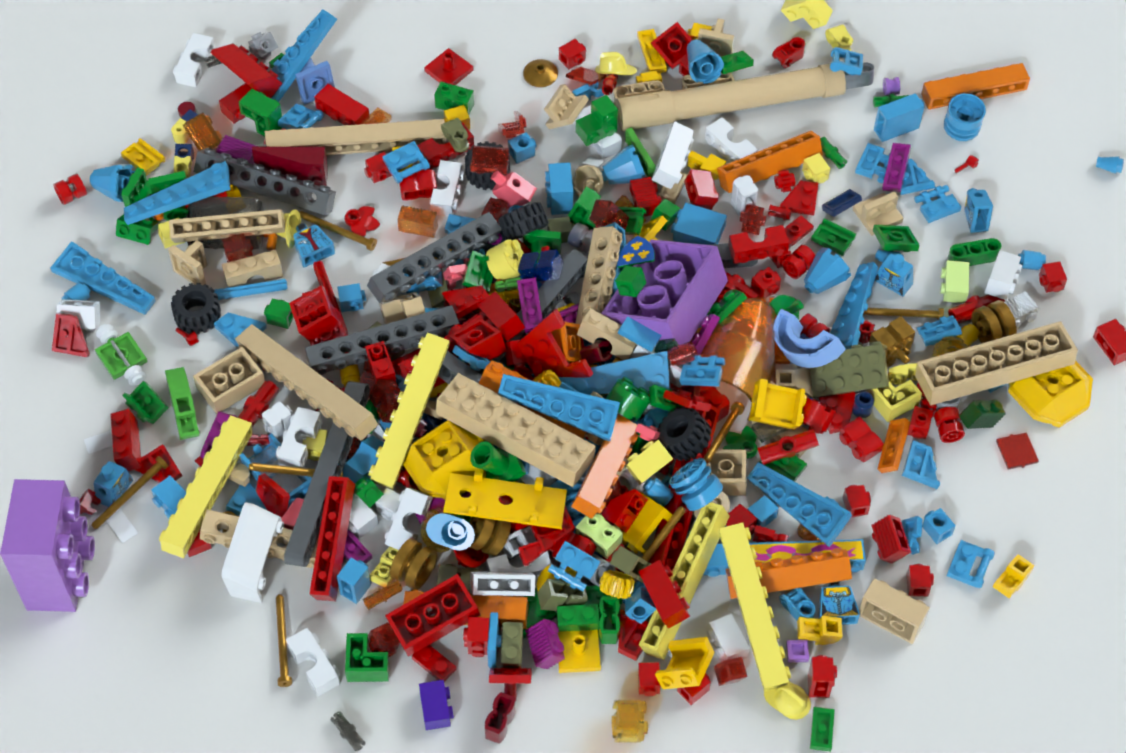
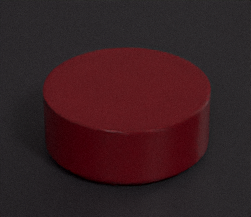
M183 102L178 106L180 117L189 110L196 113L195 105L192 102Z

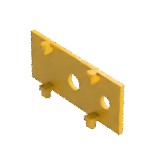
M479 468L475 469L474 476L450 473L444 513L562 529L566 489L543 486L544 478L536 477L535 485L482 478L483 469ZM468 491L471 493V496L463 498L460 496V492ZM503 495H507L513 499V502L509 505H503L498 499Z

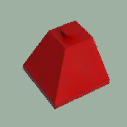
M676 22L650 44L673 70L680 64L683 58L688 56L687 46L692 41V38Z
M482 318L449 336L453 342L467 352L490 360L497 358L500 354L507 351L501 331Z

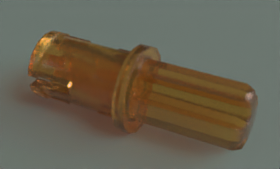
M395 581L382 589L378 588V591L362 600L369 611L382 602L386 603L387 599L398 594L403 589L399 581Z

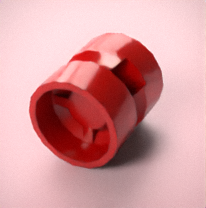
M77 173L67 177V181L61 180L53 184L55 192L63 205L72 202L74 197L79 199L87 195L86 188ZM72 185L74 192H71L69 186Z
M801 245L782 261V267L788 276L798 279L806 270H809L816 255L808 246Z
M809 313L805 314L799 321L803 326L800 333L802 339H811L819 335L823 330L830 333L829 327L823 323H818V320Z
M945 407L934 413L939 437L944 443H953L965 436L963 424L959 417L960 414L956 407Z

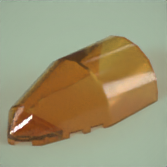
M762 297L747 298L727 318L718 324L700 354L701 357L716 355L718 358H725V365H718L723 370L720 381L739 389L751 402L755 382L760 378L766 379L769 382L776 367V342L774 339L775 331L773 330L776 316L773 308Z

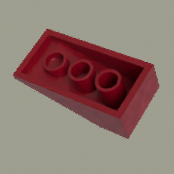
M252 146L254 164L264 165V168L268 170H279L284 175H295L297 179L302 181H313L314 185L327 186L328 165L325 147Z

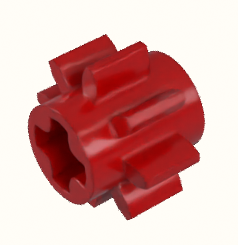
M789 170L778 171L779 175L774 176L776 189H781L783 193L792 191L791 187L796 184L794 174L789 173Z
M866 320L860 325L859 331L861 334L859 342L862 344L869 342L871 333L876 331L874 330L875 324Z

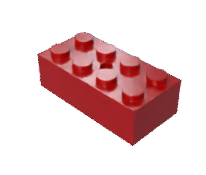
M456 574L386 614L385 617L409 657L468 623V617L480 616V612L461 578Z

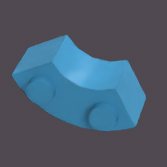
M375 436L363 440L356 453L344 464L342 470L343 477H348L354 484L364 476L370 479L371 476H368L372 464L376 465L378 460L376 457L379 446L383 447L384 442Z

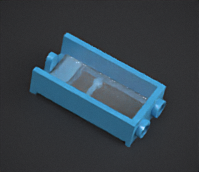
M271 433L268 435L270 444L264 448L256 444L253 447L254 454L249 458L243 453L239 455L241 464L247 466L248 469L250 463L279 465L276 450L282 444ZM249 469L250 474L257 482L258 476L265 473L290 494L288 508L296 498H305L312 480L309 476L251 471Z

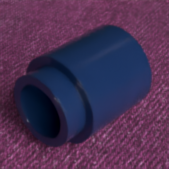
M860 392L856 395L852 409L856 417L867 418L871 415L874 398L869 392Z

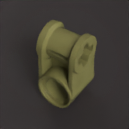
M455 118L441 124L442 132L454 150L461 153L467 151L469 148L467 141L468 133L460 119Z

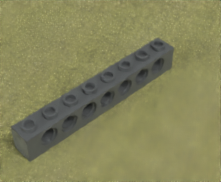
M212 148L197 151L193 171L195 173L211 168L214 160L217 163L226 161L229 168L231 185L322 215L332 212L336 191L330 190L329 186L314 185L313 181H302L297 179L295 175H284L276 169L268 170L264 168V165H253L248 163L246 159H235L227 153L219 154ZM230 166L234 168V173L231 172ZM247 171L250 173V178L247 177ZM263 176L267 179V184L263 182ZM279 182L283 184V189L280 188ZM296 187L299 188L300 195L296 193ZM312 192L316 194V200L313 199Z
M490 212L370 277L367 287L379 303L385 300L389 302L396 297V294L400 292L405 293L412 285H419L424 282L426 277L430 275L435 276L442 268L454 265L458 259L463 260L467 258L472 251H480L488 242L490 244L494 243L499 239L502 228Z
M451 305L305 347L306 357L310 368L318 374L324 375L333 370H341L347 366L368 361L366 350L363 348L365 346L385 341L384 344L388 354L399 353L405 349L418 347L421 338L426 337L427 332L441 338L446 337L449 330L456 324H459V321Z

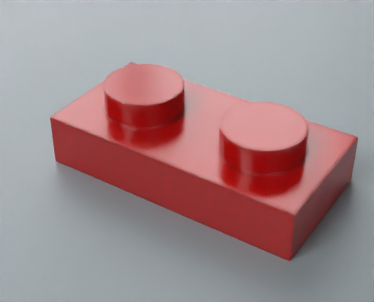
M431 645L412 655V660L437 680H444L445 682L456 671V666Z

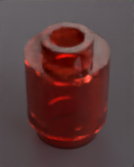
M686 342L671 348L670 351H667L672 366H681L696 360L695 356L698 355L694 344L691 345L690 342Z

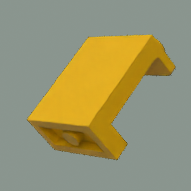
M760 378L754 384L749 420L791 430L798 428L802 425L804 419L802 408L807 399L805 389L800 388L796 390L769 384L768 380Z
M643 493L641 494L648 501L627 533L622 531V544L626 546L628 543L627 547L636 554L639 551L643 554L646 550L642 548V545L661 520L664 519L668 522L672 517L668 510Z
M699 637L670 641L668 647L673 656L666 670H658L655 673L662 689L700 686L715 653L708 638Z

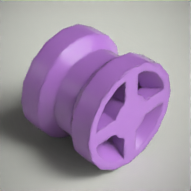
M899 77L883 79L884 95H889L890 93L900 94Z

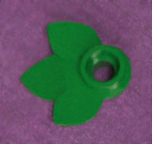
M745 426L741 434L728 431L725 436L728 445L724 446L723 450L749 449L751 451H746L747 459L756 456L758 451L755 444L757 436L752 428Z

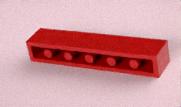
M329 476L309 592L316 600L336 602L339 587L337 575L342 568L355 484L348 477Z

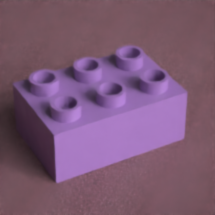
M650 240L654 248L655 261L633 265V267L642 268L647 283L637 297L622 296L617 289L601 314L620 325L629 317L662 335L659 340L662 342L660 345L661 352L668 351V357H676L678 353L682 354L728 279L717 246Z
M14 479L0 555L27 611L76 612L78 597H86L88 594L89 575L87 572L82 571L84 560H93L95 540L93 536H87V518L79 517V498L71 497L65 480Z

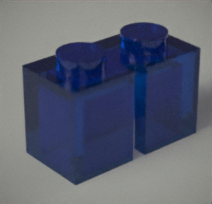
M557 249L541 251L539 261L538 252L522 254L518 267V272L522 279L536 278V282L560 278L564 262Z

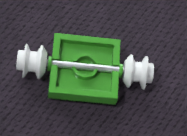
M111 324L101 325L96 332V336L100 338V342L104 345L95 349L96 355L113 380L124 375L129 385L138 386L146 377L145 372L141 368V365L148 362L146 356L129 332L117 337L118 333L113 330L114 327Z

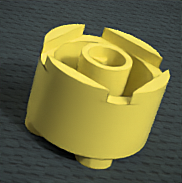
M516 239L506 240L489 249L486 253V256L489 255L487 265L490 272L497 280L502 279L503 282L506 279L516 278L527 271V266L530 265L529 258L524 255L521 245Z

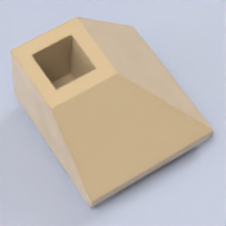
M774 363V383L776 385L796 390L803 388L805 389V395L808 398H813L810 368L800 367L795 364Z

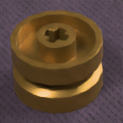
M997 300L987 305V307L982 306L972 312V325L979 331L978 339L981 344L1017 334L1015 318L1003 301Z
M471 517L469 523L474 529L475 536L470 548L475 550L481 549L483 553L491 556L498 555L507 542L511 522Z
M413 538L406 540L393 559L389 572L390 577L399 582L405 580L406 586L413 590H419L426 583L435 567L438 557L437 551L427 546L422 548V543Z

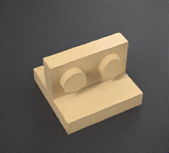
M717 19L716 25H712L711 30L700 28L698 40L705 43L720 57L732 54L734 35L723 33V19Z
M566 84L560 85L544 108V111L550 117L545 125L548 129L573 124L589 99L585 94L575 97Z
M883 192L853 206V211L871 236L875 235L873 233L874 225L896 226L902 223L904 219L896 209L898 195L895 192L888 195Z
M196 240L187 247L185 252L172 245L168 251L173 271L194 285L196 283H201L202 286L206 284L203 269L207 266L203 243Z

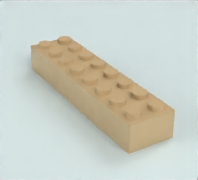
M1060 321L917 362L915 377L931 406L1075 364L1078 349Z
M460 373L455 376L437 398L436 414L572 487L575 486L594 460L596 448L594 444Z

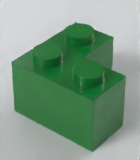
M251 89L239 101L241 114L255 121L256 131L260 135L265 137V131L282 129V127L278 126V120L282 117L280 103L277 100L265 96L260 91Z
M607 95L591 102V114L576 120L575 132L586 146L595 144L599 140L612 136L617 132L618 108Z
M586 186L568 216L571 223L577 224L580 222L588 226L590 231L594 228L604 227L612 214L597 205L602 196Z
M347 633L345 661L347 682H389L388 652H369L368 633Z

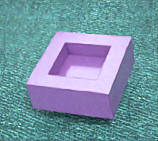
M787 640L788 663L809 662L808 641Z

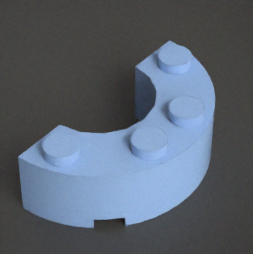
M783 309L779 311L773 326L775 331L774 339L786 358L793 364L805 368L820 367L836 360L846 350L838 337L824 330L811 339H801L800 333L803 326L796 316Z

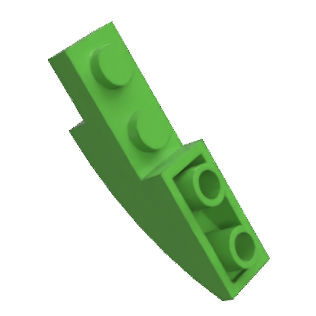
M184 367L165 370L180 440L199 437L194 404Z

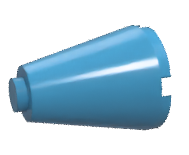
M692 40L687 46L689 74L697 83H712L721 75L720 72L724 68L723 60L701 40Z

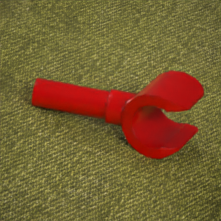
M970 155L965 163L954 169L955 173L968 166L973 169L976 168L979 159Z
M176 328L175 331L186 339L189 346L199 342L195 332L188 334L180 328Z

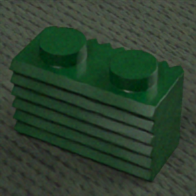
M996 399L985 401L973 400L961 412L959 417L967 429L994 428V425L1003 418V415H1006L1002 404Z

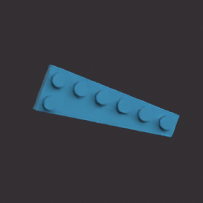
M322 9L297 37V42L285 50L286 54L280 60L277 59L273 63L274 67L271 70L279 75L277 79L282 82V85L271 99H275L278 102L281 100L296 79L295 74L301 72L337 21V18Z
M226 161L215 163L209 169L125 207L124 221L129 225L230 190L229 168Z
M72 241L50 267L53 273L74 283L86 284L90 290L144 315L147 314L156 302L154 296L138 285L133 284L126 277L117 274L111 267L105 266L99 259L93 258L89 255V252Z
M875 262L859 265L835 323L832 326L830 334L838 337L845 349H851L852 345H858L861 334L859 327L864 322L863 312L868 307L866 300L871 296L872 286L878 269Z
M668 351L592 367L593 375L589 378L558 377L561 383L565 382L583 394H592L593 391L599 394L609 393L617 380L622 379L623 376L630 379L635 387H642L647 391L653 385L670 390Z
M503 374L498 391L499 395L606 441H611L620 402Z
M759 462L747 477L754 486L774 500L777 505L829 547L852 517L850 511Z

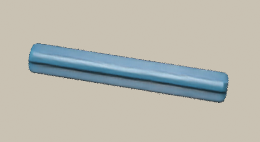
M286 279L214 289V292L217 293L218 300L286 290L288 286Z

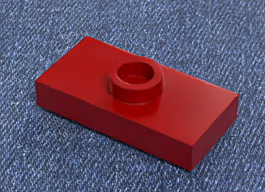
M802 215L784 228L789 240V248L814 229V226Z

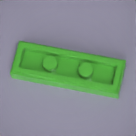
M632 127L626 129L625 142L628 146H634L635 154L639 157L643 171L647 177L652 178L656 168L654 162Z

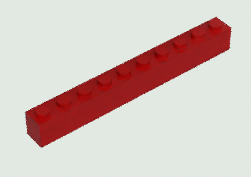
M711 405L709 412L699 410V414L710 425L711 439L707 442L708 446L703 449V452L697 454V457L694 459L692 457L688 461L684 459L683 461H678L676 459L672 476L687 463L698 458H704L713 440L720 414L719 409ZM669 484L673 497L663 507L672 515L680 506L686 510L648 562L653 564L661 560L664 566L668 564L673 571L682 552L693 511H689L681 499L683 494L678 495L675 492V488H672ZM662 519L658 524L654 539L666 525V520Z

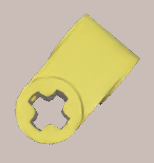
M843 24L825 31L826 39L833 48L838 47L852 51L850 46L853 44V38Z

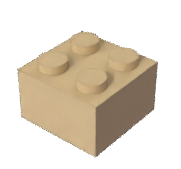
M717 450L711 462L706 465L711 468L710 475L714 474L723 485L722 491L727 496H746V450Z

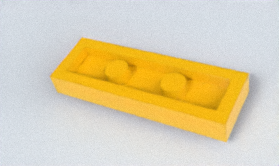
M655 30L637 31V38L648 71L657 70V73L667 72L665 60L650 44L657 38Z

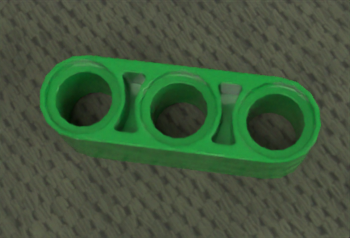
M995 238L955 244L950 247L947 260L969 262V266L996 261L1002 245Z

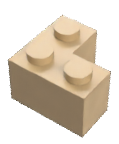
M416 292L397 296L389 302L385 300L379 303L385 324L425 313L422 298Z

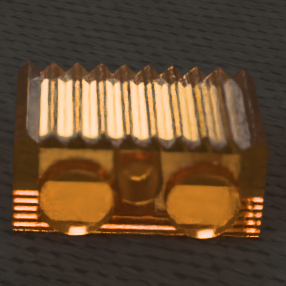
M203 112L183 124V128L198 151L205 148L215 149L222 140L220 132L218 130L215 131L212 127L213 122L211 118Z
M401 206L397 219L398 231L435 237L438 227L436 211Z

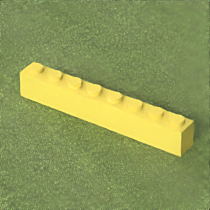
M428 332L426 337L421 338L418 348L421 350L419 355L414 356L411 366L414 368L411 374H407L404 384L407 386L404 392H400L397 402L400 404L398 409H394L391 414L390 421L393 422L391 427L386 428L384 432L383 447L379 446L376 453L377 463L376 465L372 464L368 474L375 484L394 490L403 467V462L408 454L449 348V340Z
M231 415L227 422H223L220 435L214 438L211 451L205 454L202 467L197 468L193 483L190 482L188 484L184 499L181 498L179 500L176 513L170 516L167 529L163 530L160 534L159 541L161 542L162 551L185 558L202 526L207 509H212L240 458L239 455L242 454L253 434L251 422Z
M712 502L701 508L672 571L673 576H671L673 582L677 581L682 590L679 595L681 598L685 597L689 605L720 539L719 529L725 527L730 517L722 505ZM656 609L639 646L647 655L665 660L669 651L668 645L670 641L674 640L681 622L668 629Z
M743 522L720 528V539L763 690L766 691L788 685V679L791 678L789 667H784L782 660L786 658L783 646H778L777 639L780 636L777 626L773 627L771 619L774 618L771 606L767 607L765 599L768 598L766 587H762L759 580L763 577L760 567L755 566L754 559H757L754 547L749 545L748 540L751 539L749 528H745Z

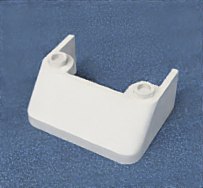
M245 502L223 565L222 579L230 596L262 603L263 599L260 590H263L266 584V578L263 577L262 570L273 536L277 537L278 533L281 534L285 527L281 517L252 503Z

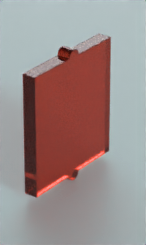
M579 67L566 74V78L589 85L601 82V80L607 77V74H600L584 67Z
M1027 432L1017 435L1010 434L1008 437L996 439L1008 470L1018 467L1025 468L1027 465L1039 462Z

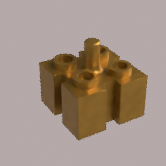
M900 316L890 322L889 326L881 327L871 333L869 342L880 341L881 344L887 345V350H885L887 367H891L896 362V358L907 364L910 361L908 355L911 353L915 331Z

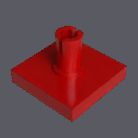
M448 48L426 65L424 71L439 83L445 82L456 85L474 71V66Z
M490 668L489 683H504V693L515 697V701L517 684H531L532 668Z

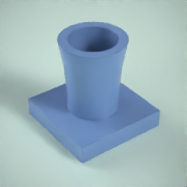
M310 57L301 72L295 74L301 101L304 105L314 101V96L327 84L335 87L328 61L314 65Z

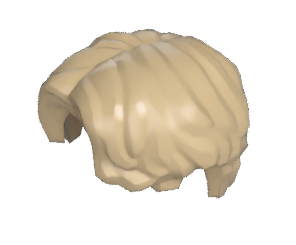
M591 165L579 166L575 170V176L572 180L573 190L578 197H580L586 186L599 194L604 183L600 169Z

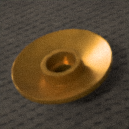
M537 59L525 66L523 76L525 81L534 87H547L556 81L558 70L552 62Z

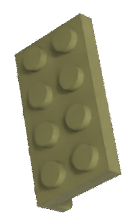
M880 341L869 343L870 346L865 347L861 344L852 345L851 349H846L836 360L820 367L810 368L813 397L818 398L889 387L885 355L887 345L881 344Z

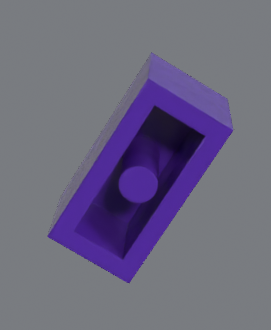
M444 680L419 683L425 730L451 727L450 719L454 718L452 706L447 704V700L451 699L449 687H445Z

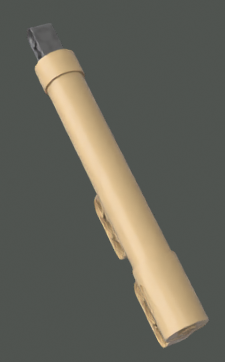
M864 62L861 75H850L842 70L833 72L830 69V63L818 65L815 68L736 81L731 72L727 74L721 73L717 80L708 84H703V82L697 83L690 75H686L682 78L681 90H665L663 83L655 80L618 86L613 90L614 105L618 108V124L623 132L631 127L635 130L671 124L678 120L816 97L827 98L844 95L846 89L873 84L874 65Z

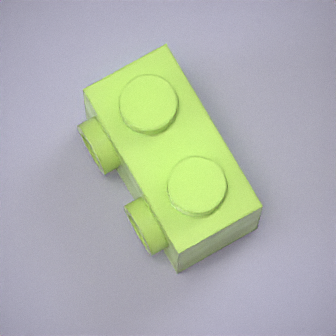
M947 260L945 267L941 268L940 277L944 279V283L941 282L940 294H943V301L965 303L969 293V262Z
M598 513L592 519L585 516L576 526L575 534L591 540L597 546L595 551L606 559L622 543V531L616 525L609 524Z

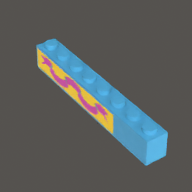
M863 539L835 540L830 547L822 541L749 543L750 547H754L757 559H754V562H770L775 558L789 559L794 555L807 556L813 552H831L835 548L847 550L851 572L863 570L866 562ZM722 544L716 545L703 575L710 577L726 575L725 569L729 567Z

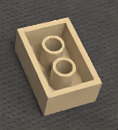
M243 347L193 375L197 390L216 414L218 411L222 412L257 391L265 382L263 372Z
M874 578L863 596L859 613L860 617L913 644L924 626L930 607L926 606L921 600L909 597L904 591L896 590L886 582Z

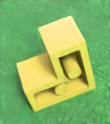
M785 0L781 8V12L790 22L804 18L813 29L826 25L833 12L824 0Z
M911 379L896 388L889 381V387L866 390L874 398V407L887 423L912 410L914 406H919L922 396L921 391Z
M651 440L640 449L642 451L641 454L634 453L627 459L629 463L625 467L639 485L673 459L659 440L655 443Z

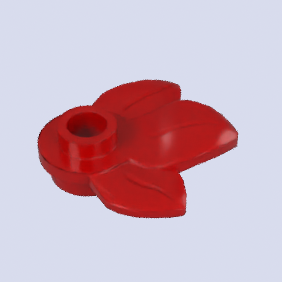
M363 206L358 210L351 209L347 211L344 217L345 223L351 226V231L363 237L366 236L367 231H373L380 227L378 220L372 216L375 211L373 207Z

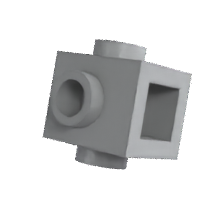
M259 32L251 36L252 40L248 41L250 45L249 51L256 57H262V59L272 55L271 51L278 48L271 32L263 34Z

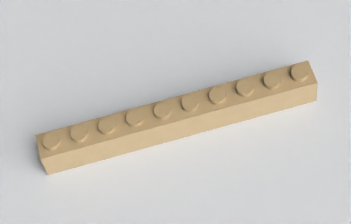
M444 119L271 130L265 131L266 146L325 147L326 155L392 151V147L405 146L413 141L418 145L430 138H433L438 144H446V138L441 129V124L445 122Z
M253 324L235 338L239 345L237 348L243 347L256 364L259 363L266 373L271 372L278 382L283 381L290 391L295 390L302 400L306 399L311 407L320 409L324 417L327 419L330 417L337 427L345 428L347 434L352 438L355 436L361 441L378 426L370 411Z

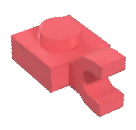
M466 264L449 266L445 270L443 276L445 280H448V290L454 289L456 281L463 278L467 268Z
M638 424L635 430L640 433L639 437L649 442L657 440L660 432L657 431L659 428L653 425L648 427L644 424Z

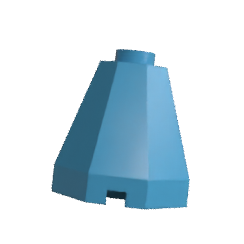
M633 145L625 147L602 166L604 171L601 172L604 182L608 181L609 184L630 183V180L645 178V173L638 155L635 154L636 150Z
M130 164L96 169L90 175V183L94 189L114 201L123 202L121 192L127 186L131 174L135 171L131 170L133 166Z
M821 248L817 252L805 276V288L810 293L819 294L846 281L851 276V273H848L850 271L848 265L838 254L834 256L830 254L832 250L829 248Z

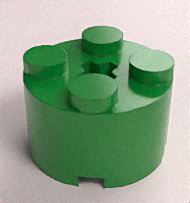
M623 376L622 379L617 380L605 399L620 402L618 413L630 420L634 417L635 421H638L651 402L648 396L649 392L642 387H635L630 379Z

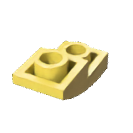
M917 363L890 368L888 380L896 385L905 383L907 378L917 381L915 377Z
M389 546L383 553L380 563L369 576L370 581L387 589L393 581L389 572L393 559L398 552L397 549Z

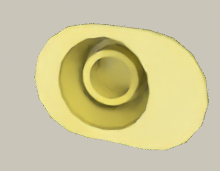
M603 52L600 55V64L596 66L595 71L600 74L633 75L636 74L637 69L626 64L622 54L618 52Z
M296 209L290 213H284L285 232L276 233L286 238L289 248H293L295 244L293 235L297 233V225L301 224V216Z
M790 681L788 685L764 691L766 702L789 719H802L810 711L811 702L809 696L802 687Z

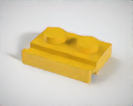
M141 138L138 139L137 143L131 144L121 152L122 158L136 169L137 167L144 169L146 176L159 167L161 162H165V157Z

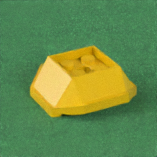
M1075 360L1073 365L1008 383V393L1034 420L1049 423L1060 428L1088 410L1093 378Z
M447 420L411 445L403 465L422 493L446 500L450 473L474 476L476 467L471 464V452L477 444L484 442V440ZM483 470V477H482V478H485V477H486V471Z

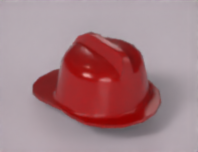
M470 547L465 550L453 549L458 565L463 567L476 568L489 557L481 549L475 550Z

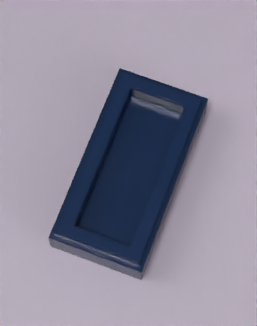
M849 189L824 203L822 210L835 217L861 202L862 197L860 194Z

